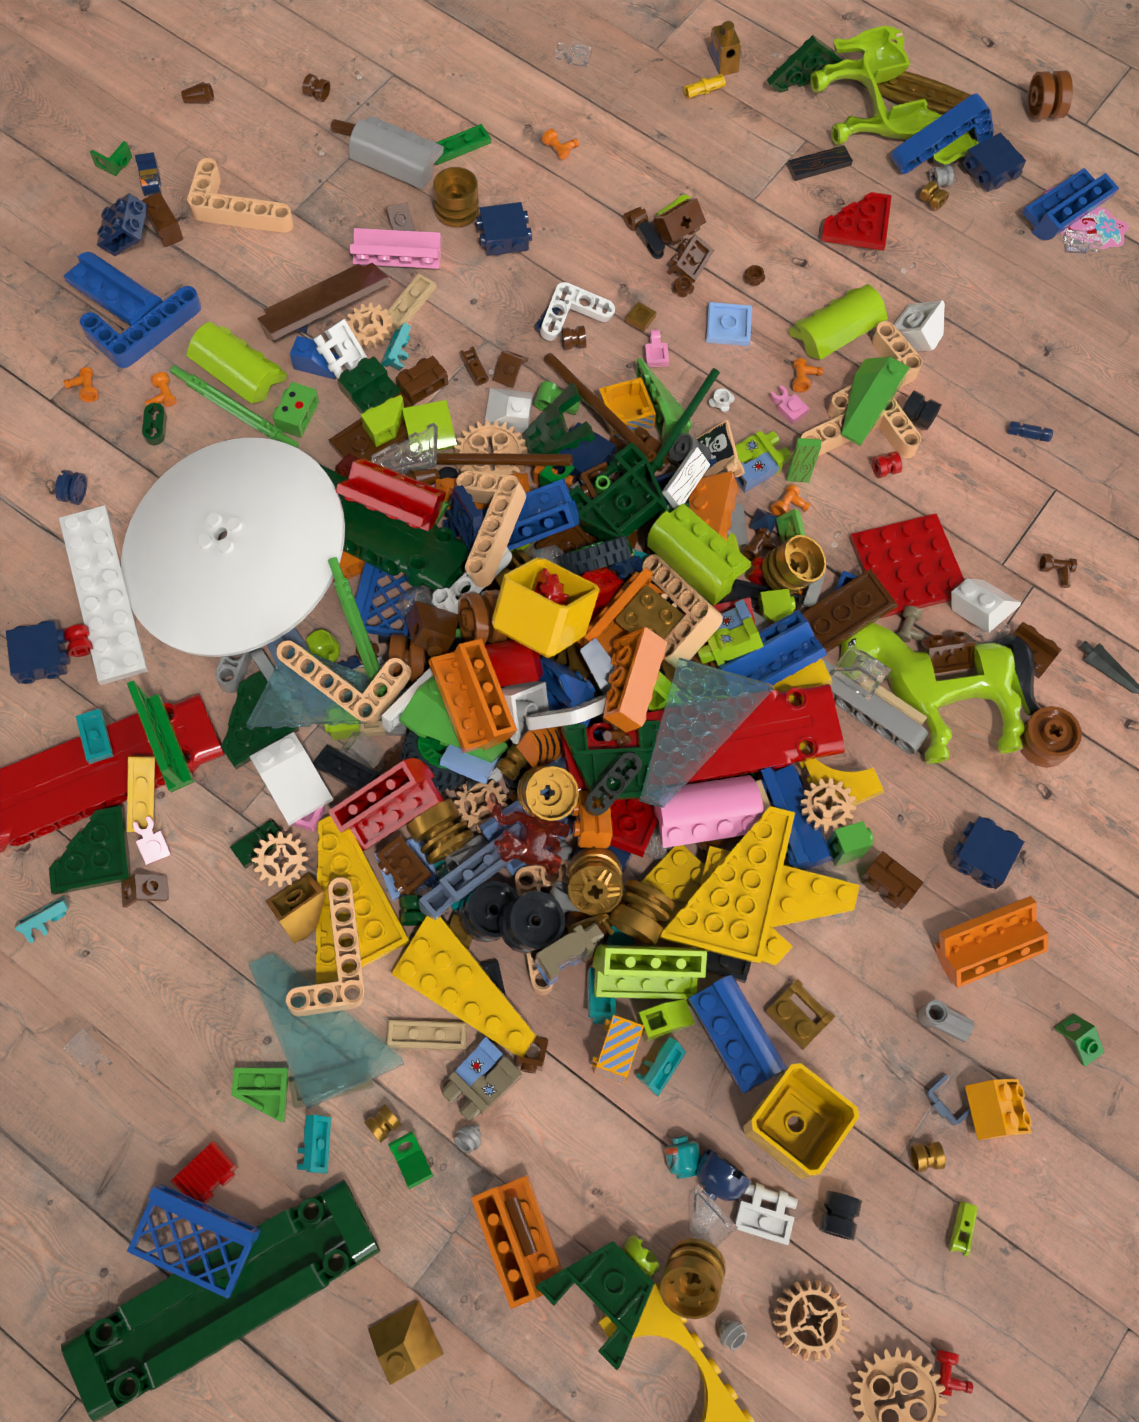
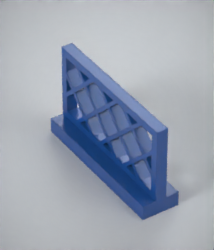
M365 562L355 601L367 633L391 637V634H405L408 638L409 629L404 616L409 614L415 601H417L420 586H414V588L405 592L400 584L407 581L406 575L396 580L394 576L384 571L381 572L380 569ZM387 575L392 583L382 588L378 580ZM396 587L401 595L391 600L386 592ZM382 595L387 603L376 608L373 600ZM406 599L409 603V608L400 612L395 604ZM391 607L396 615L385 620L381 612ZM376 615L382 622L376 627L367 625L368 620ZM400 619L404 624L403 631L393 630L390 624Z
M163 1184L154 1186L148 1196L150 1199L127 1252L227 1299L230 1298L253 1243L257 1241L261 1229ZM155 1206L164 1209L168 1219L167 1222L158 1226L154 1225L151 1216ZM172 1213L179 1217L173 1219ZM184 1218L190 1222L193 1233L180 1238L175 1221ZM148 1223L149 1229L144 1231ZM169 1224L175 1241L161 1246L156 1229ZM197 1225L203 1227V1229L198 1230ZM210 1230L215 1233L218 1245L205 1250L200 1233ZM151 1232L156 1249L146 1252L137 1246L142 1235ZM195 1236L200 1252L186 1258L181 1241ZM222 1236L230 1240L224 1242ZM234 1241L244 1246L240 1257L230 1261L225 1245ZM176 1244L181 1260L172 1264L166 1261L163 1249ZM220 1247L225 1264L211 1269L206 1253ZM201 1255L206 1272L196 1275L191 1273L188 1261ZM237 1263L233 1271L232 1264ZM225 1267L230 1277L226 1288L217 1285L213 1272ZM208 1275L209 1280H206L202 1277Z

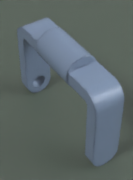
M945 1074L926 1092V1096L933 1104L932 1107L943 1119L946 1118L951 1125H957L971 1113L969 1107L956 1119L947 1106L933 1094L949 1078Z

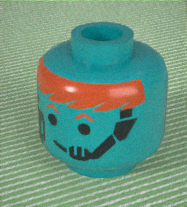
M688 1136L673 1138V1144L668 1145L665 1149L669 1172L676 1175L677 1179L696 1176L698 1163L701 1158L699 1143L689 1141Z

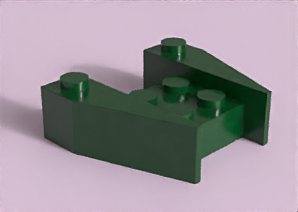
M633 442L614 456L618 469L623 476L597 497L591 500L578 485L569 492L572 501L575 500L579 514L578 525L582 530L603 541L626 536L627 539L630 534L658 512L663 514L668 511L670 513L646 455ZM627 539L628 544H629V548H630V552H631V554H632V553H633V550H632V547H631V545H630L629 540Z

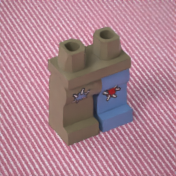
M596 923L586 929H583L581 925L574 928L573 933L564 936L536 954L535 967L548 987L558 981L561 970L567 966L579 964L582 958L584 961H587L592 957L594 949L602 943L601 939L604 937Z
M485 1037L472 1054L449 1076L450 1082L441 1093L451 1104L462 1094L468 1102L459 1112L470 1122L480 1113L484 1115L490 1107L522 1078V1073L506 1057L503 1058V1054Z

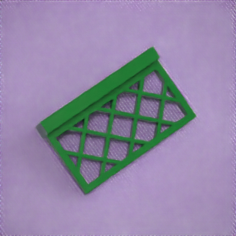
M134 680L128 682L127 686L168 790L172 793L194 783L161 696L156 694L149 697Z

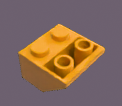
M1019 1079L989 1080L965 1086L977 1140H989L1032 1133L1030 1128L1031 1118L1025 1108L1023 1100L1025 1094Z

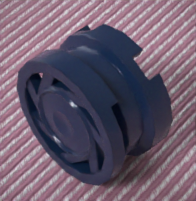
M62 470L61 473L63 475H58L55 485L57 500L65 503L69 501L75 505L81 504L87 490L85 474L79 472L73 474L70 470Z

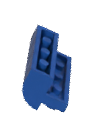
M1084 167L1025 207L1022 213L1035 227L1032 233L1037 238L1050 240L1112 198L1119 187L1106 173L1095 180Z
M84 252L78 255L79 263L64 275L67 283L131 326L163 302L159 296L93 252Z
M565 479L526 493V500L507 545L509 550L579 524L575 500L572 501ZM488 508L481 510L483 518H485Z
M797 610L759 631L764 647L731 660H724L725 663L719 665L718 668L733 695L738 697L759 693L786 677L795 674L804 667L817 662L826 656L827 653L814 636L807 619Z
M790 765L776 772L771 767L761 770L763 777L757 779V781H762L770 805L795 812L787 846L788 850L786 852L790 866L800 870H807L834 860L821 827L815 831V824L813 822L806 824V819L809 816L801 815V811L806 808L800 805L801 800L806 798L803 796L805 787L797 768L794 765Z
M733 975L718 980L712 986L688 999L742 1094L772 1079L787 1068Z

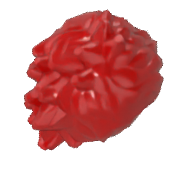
M543 568L538 574L534 592L559 605H568L566 599L569 595L564 594V584L559 582L558 575H551L547 568Z

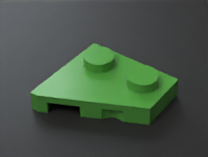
M234 1068L231 1095L279 1122H285L289 1069Z

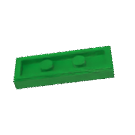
M480 124L435 142L444 146L443 154L435 162V165L437 166L491 144V137L484 126Z

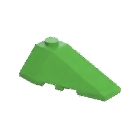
M891 356L864 360L854 375L841 436L859 446L863 444L903 384L909 371V366Z
M433 675L417 689L400 716L399 722L418 736L423 738L429 736L439 740L440 744L448 747L450 744L461 749ZM503 742L486 750L480 748L466 753L493 763L508 748V745Z

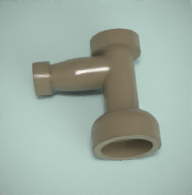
M915 606L904 607L903 617L905 621L902 630L897 634L903 642H910L911 638L921 641L930 637L912 628L914 622L920 620L923 613L921 609Z

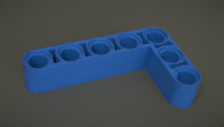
M975 93L898 146L892 152L891 159L901 173L906 174L968 131L977 142L981 143L991 138L994 134L991 109L982 97Z
M184 286L122 334H118L99 315L93 312L83 314L80 318V325L87 339L116 366L128 368L197 315L201 310V303L195 288Z

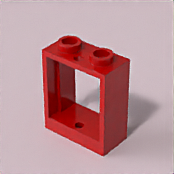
M606 567L586 572L582 576V578L596 584L599 588L589 624L613 598L623 583L620 578Z

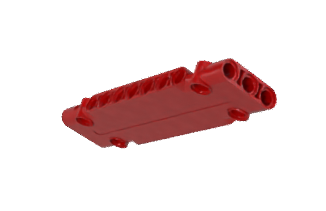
M822 684L806 688L794 687L789 691L783 692L772 690L646 713V721H660L646 792L759 772L770 767L775 769L792 765L794 762H806L810 759L844 753V740L831 686L829 684ZM789 696L797 697L799 706L792 705L789 702ZM596 723L593 726L586 727L588 750L638 748L636 729L626 732L627 735L631 736L632 741L619 747L617 744L618 740L597 741L593 737V732L597 730L603 732L612 731L611 724ZM561 731L560 736L567 771L577 782L579 792L581 790L588 791ZM801 743H804L809 747V755L803 754L801 752Z
M199 693L173 704L164 703L168 715L173 714L170 721L184 756H191L187 762L191 773L196 771L200 764H205L225 755ZM138 713L106 726L114 753L113 757L89 764L86 760L81 737H77L0 769V853L9 844L10 846L23 845L88 818L96 810L111 808L127 801L128 756H155ZM156 758L154 790L166 785Z

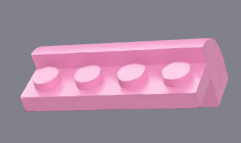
M354 228V243L350 244L353 264L368 265L373 262L375 265L440 268L442 251L441 233Z
M750 775L652 790L654 814L659 820L660 841L663 848L746 835L760 819L761 813H763L762 798L758 785Z

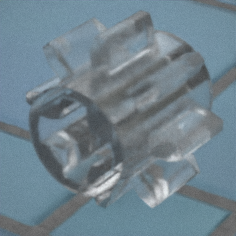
M655 828L644 854H649L651 859L664 858L667 855V849L673 848L662 847L660 828Z

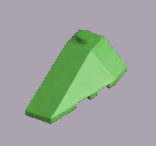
M638 358L635 372L637 378L642 377L656 412L655 427L663 444L684 410L642 358ZM691 420L688 421L681 434L689 433V429L692 428Z

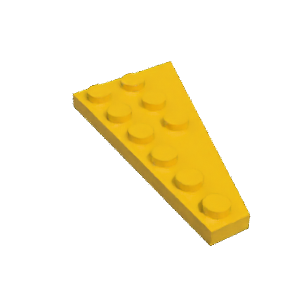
M426 916L391 975L510 1052L524 1057L537 1036L519 1012L515 1010L503 992L495 985L491 977L467 947L462 944L440 916L438 919L433 920Z

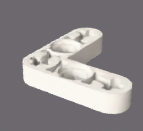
M560 283L556 287L541 325L540 333L546 340L553 341L557 339L569 308L600 322H608L615 313V306L611 301L570 283ZM563 291L567 292L564 302L560 300ZM579 299H587L590 305H581ZM552 308H560L563 311V315H555L552 312ZM603 308L607 309L606 314L602 313ZM551 321L555 322L553 331L549 332L548 328Z
M606 695L593 698L576 707L529 715L525 717L528 730H537L576 724L604 713Z

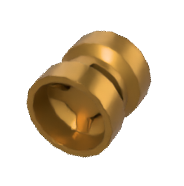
M934 180L930 181L919 195V198L924 202H929L930 207L935 211L940 209L949 197V193L945 189H940L939 184Z
M512 745L507 751V756L501 758L496 766L506 777L516 780L520 775V770L527 767L529 762L517 747Z
M385 1104L378 1110V1114L375 1117H369L364 1122L380 1143L387 1139L390 1131L397 1130L402 1125Z
M939 1141L930 1142L927 1146L922 1144L911 1145V1160L916 1172H923L928 1168L935 1170L945 1169V1154Z

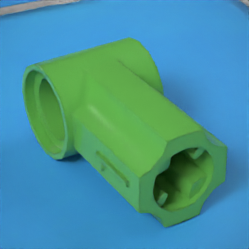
M542 382L534 401L535 407L545 411L564 390H560L552 382ZM580 401L565 412L576 415L579 410Z

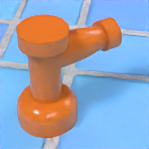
M553 128L547 130L542 136V142L547 146H552L557 151L558 157L561 160L569 156L572 148L579 146V141L576 138L561 144L557 140L558 133Z
M804 358L794 360L793 365L796 369L797 378L793 381V390L799 393L808 391L811 388V383L805 374L822 376L823 367L807 366V361Z
M83 367L79 370L80 376L64 380L66 389L83 385L79 391L82 401L94 402L98 399V391L92 385L93 370L91 368Z
M166 372L154 374L150 380L154 387L160 389L161 393L150 400H145L146 406L150 403H163L166 407L175 405L177 400L171 394L168 387L170 382L168 374Z
M789 484L783 498L775 501L770 509L773 514L780 517L789 512L788 505L790 502L803 508L802 510L805 512L811 504L798 496L800 490L797 486Z

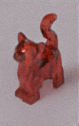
M495 804L492 813L496 822L501 825H511L520 821L522 824L521 841L507 830H504L501 840L494 841V845L498 847V851L501 854V860L508 862L518 859L527 865L544 867L546 873L551 876L560 869L562 858L559 855L553 854L559 853L562 848L560 847L561 843L557 839L559 835L560 837L567 838L570 826L556 820L549 821L518 811L504 816L501 812L502 804ZM546 846H549V847L551 848V851H552L553 853H551L550 851H548V850L546 849Z

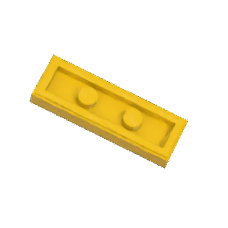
M128 756L127 832H136L133 827V823L136 821L142 829L147 828L148 822L146 817L148 816L152 817L154 821L155 756Z

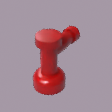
M936 1349V1359L941 1362L938 1385L945 1386V1390L939 1394L952 1396V1390L971 1394L973 1392V1383L971 1381H962L951 1377L952 1365H956L959 1362V1354Z

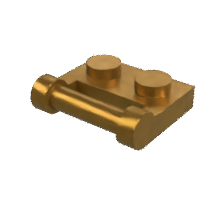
M797 979L765 1013L804 1050L836 1016L831 1011L827 1012L802 987L803 983ZM794 993L821 1019L817 1024L790 999Z

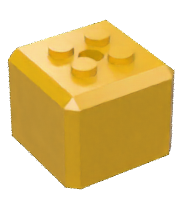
M535 558L504 575L492 618V625L496 631L547 658L555 656L586 635L599 588L596 584L547 559ZM543 568H547L551 575L557 574L559 582L564 584V594L569 595L566 599L568 602L567 606L559 605L534 592L538 574Z
M798 1063L791 1064L781 1072L745 1122L743 1128L744 1134L748 1139L797 1178L806 1179L819 1175L858 1120L859 1112L856 1105L803 1064ZM791 1117H797L801 1120L802 1129L800 1132H793L789 1129L788 1120Z

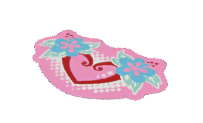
M1055 187L1046 189L1044 194H1046ZM1097 207L1062 231L1061 234L1074 242L1106 249L1108 247H1119L1124 244V234L1129 229V225L1114 218L1107 209Z

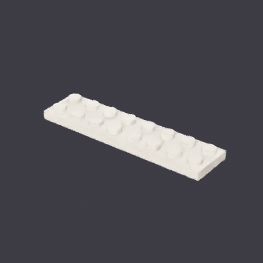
M106 506L60 517L59 521L84 625L89 628L90 632L88 639L93 645L91 654L99 684L103 685L148 672Z

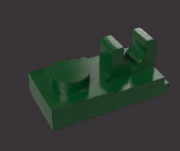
M273 819L269 820L230 846V849L246 869L255 863L251 861V858L257 857L253 847H261L258 840L262 839L266 842L268 840V833H271L275 838L277 831L281 830ZM273 844L266 849L264 854H268L273 849Z

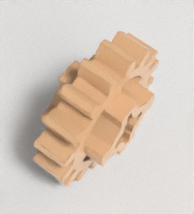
M369 303L368 307L361 304L360 310L354 307V314H348L349 321L346 322L360 346L365 345L366 350H369L371 345L375 349L378 348V343L385 345L384 339H390V332L394 330L392 318L389 316L388 310H382L381 305H377L374 308L372 303Z
M830 778L828 784H825L823 779H819V786L811 783V792L804 791L803 796L806 799L801 800L800 805L806 808L801 811V815L809 816L806 819V824L813 822L815 824V831L822 827L823 833L827 834L828 828H832L834 832V830L838 829L839 825L841 828L847 826L845 820L852 822L854 816L850 813L856 811V806L851 804L855 802L856 798L855 796H848L851 791L850 788L842 789V781L834 785L833 778ZM825 791V794L821 797H815L818 793ZM835 793H837L843 800H839ZM826 802L831 803V810H826ZM814 812H817L822 817V820L819 819L814 814ZM843 814L839 819L832 821L834 816Z
M493 780L489 784L480 782L468 792L467 785L463 784L464 792L457 791L456 796L459 800L454 801L456 808H459L460 815L458 817H461L460 822L468 823V830L477 827L478 833H481L480 825L508 807L507 803H503L507 800V795L501 794V786L494 788ZM492 795L496 798L498 807L495 803L491 802ZM485 801V806H481L477 811V805H481ZM465 805L471 809L470 816L465 811Z
M277 831L275 838L271 833H268V840L266 842L262 839L258 840L261 845L260 848L253 847L257 857H252L251 861L257 863V866L252 869L254 872L261 871L258 878L262 881L267 877V885L269 886L274 881H276L278 887H282L283 881L288 885H292L291 878L300 879L298 871L306 870L301 865L302 862L308 860V857L301 854L306 850V847H298L301 841L299 838L291 841L292 834L287 833L285 838L281 831ZM285 843L294 849L295 854L286 851ZM273 844V849L268 854H264L266 849ZM279 853L285 857V860L281 861L280 865L273 861L274 858L279 856ZM264 864L270 865L273 868L274 875L269 874L265 870ZM291 864H295L293 869L286 874V869Z

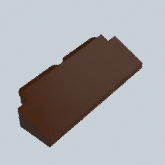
M373 262L364 267L357 264L264 309L265 315L257 319L267 339L276 340L391 282L389 277Z

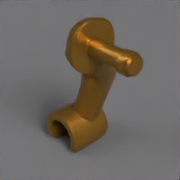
M607 914L596 915L572 925L565 924L568 934L573 933L574 928L579 925L586 929L594 923L597 926L603 924L610 935L614 933V929L607 922L610 918Z

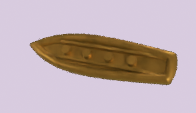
M904 71L892 80L877 84L882 96L902 104L925 99L928 103V110L943 115L971 96V94L947 84Z

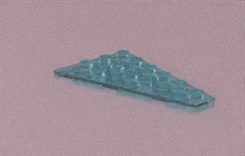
M295 648L288 651V659L295 655ZM312 654L362 693L370 685L366 674ZM279 660L246 725L247 728L253 730L254 727L270 726L272 728H282L284 726L292 728L311 727V724H329V726L341 723L346 725L367 723L354 717ZM314 662L307 665V674L313 671ZM328 677L326 679V688L332 686L334 681L333 677ZM402 689L391 705H393L407 690ZM349 691L345 694V703H348L352 700V691ZM371 705L363 710L364 717H369L372 713Z
M679 658L639 801L664 808L773 690L774 685Z
M274 954L248 964L307 1110L404 1065L402 1058L343 1010L307 1016L292 1015L286 1004L288 992L297 987L311 986V984ZM321 994L318 998V1001L322 1004L331 1002L324 994ZM302 996L295 997L291 1005L295 1008L303 1007L306 999Z

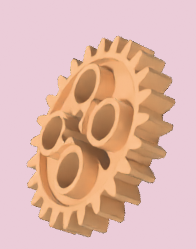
M486 420L484 426L477 422V428L470 425L469 433L462 431V438H457V445L454 446L455 453H489L487 438H491L493 453L528 454V449L525 447L526 441L521 439L520 432L515 433L514 426L507 429L506 422L502 426H498V421L490 425L489 420ZM456 465V468L460 469V474L464 471L513 474L520 473V470L524 471L525 465H494V471H491L490 465Z
M896 1347L894 1355L891 1356L887 1348H884L883 1358H880L874 1352L875 1362L873 1364L866 1359L864 1360L868 1370H857V1373L863 1379L862 1381H853V1385L859 1388L860 1392L852 1393V1398L861 1402L854 1406L855 1411H863L864 1413L860 1416L859 1422H884L881 1416L886 1409H892L897 1412L898 1418L896 1422H940L937 1416H946V1411L939 1407V1404L948 1403L947 1398L939 1396V1393L945 1390V1386L935 1384L940 1375L939 1373L930 1375L929 1372L933 1365L927 1363L922 1366V1355L919 1354L913 1360L910 1349L906 1351L905 1356H901L899 1348ZM907 1371L913 1372L917 1376V1382L912 1387H906L901 1383V1376ZM878 1378L886 1379L889 1383V1389L884 1394H879L873 1389V1383ZM900 1390L902 1395H908L918 1390L924 1391L922 1396L904 1398L903 1405H898L897 1401H890L880 1406L874 1404L876 1400L894 1398L895 1391ZM915 1402H920L926 1407L925 1414L920 1418L913 1417L910 1414V1406Z

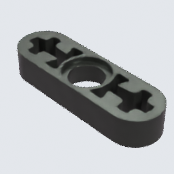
M626 753L622 755L584 800V808L588 814L600 816L606 812L639 773L642 763L636 754ZM631 760L633 762V769H629L624 775L620 774L619 772L626 765L625 762ZM612 777L618 780L619 789L617 791H611L607 788L606 781L608 778ZM604 793L606 797L600 802L602 809L600 807L594 809L592 807L594 802L591 798L596 800Z

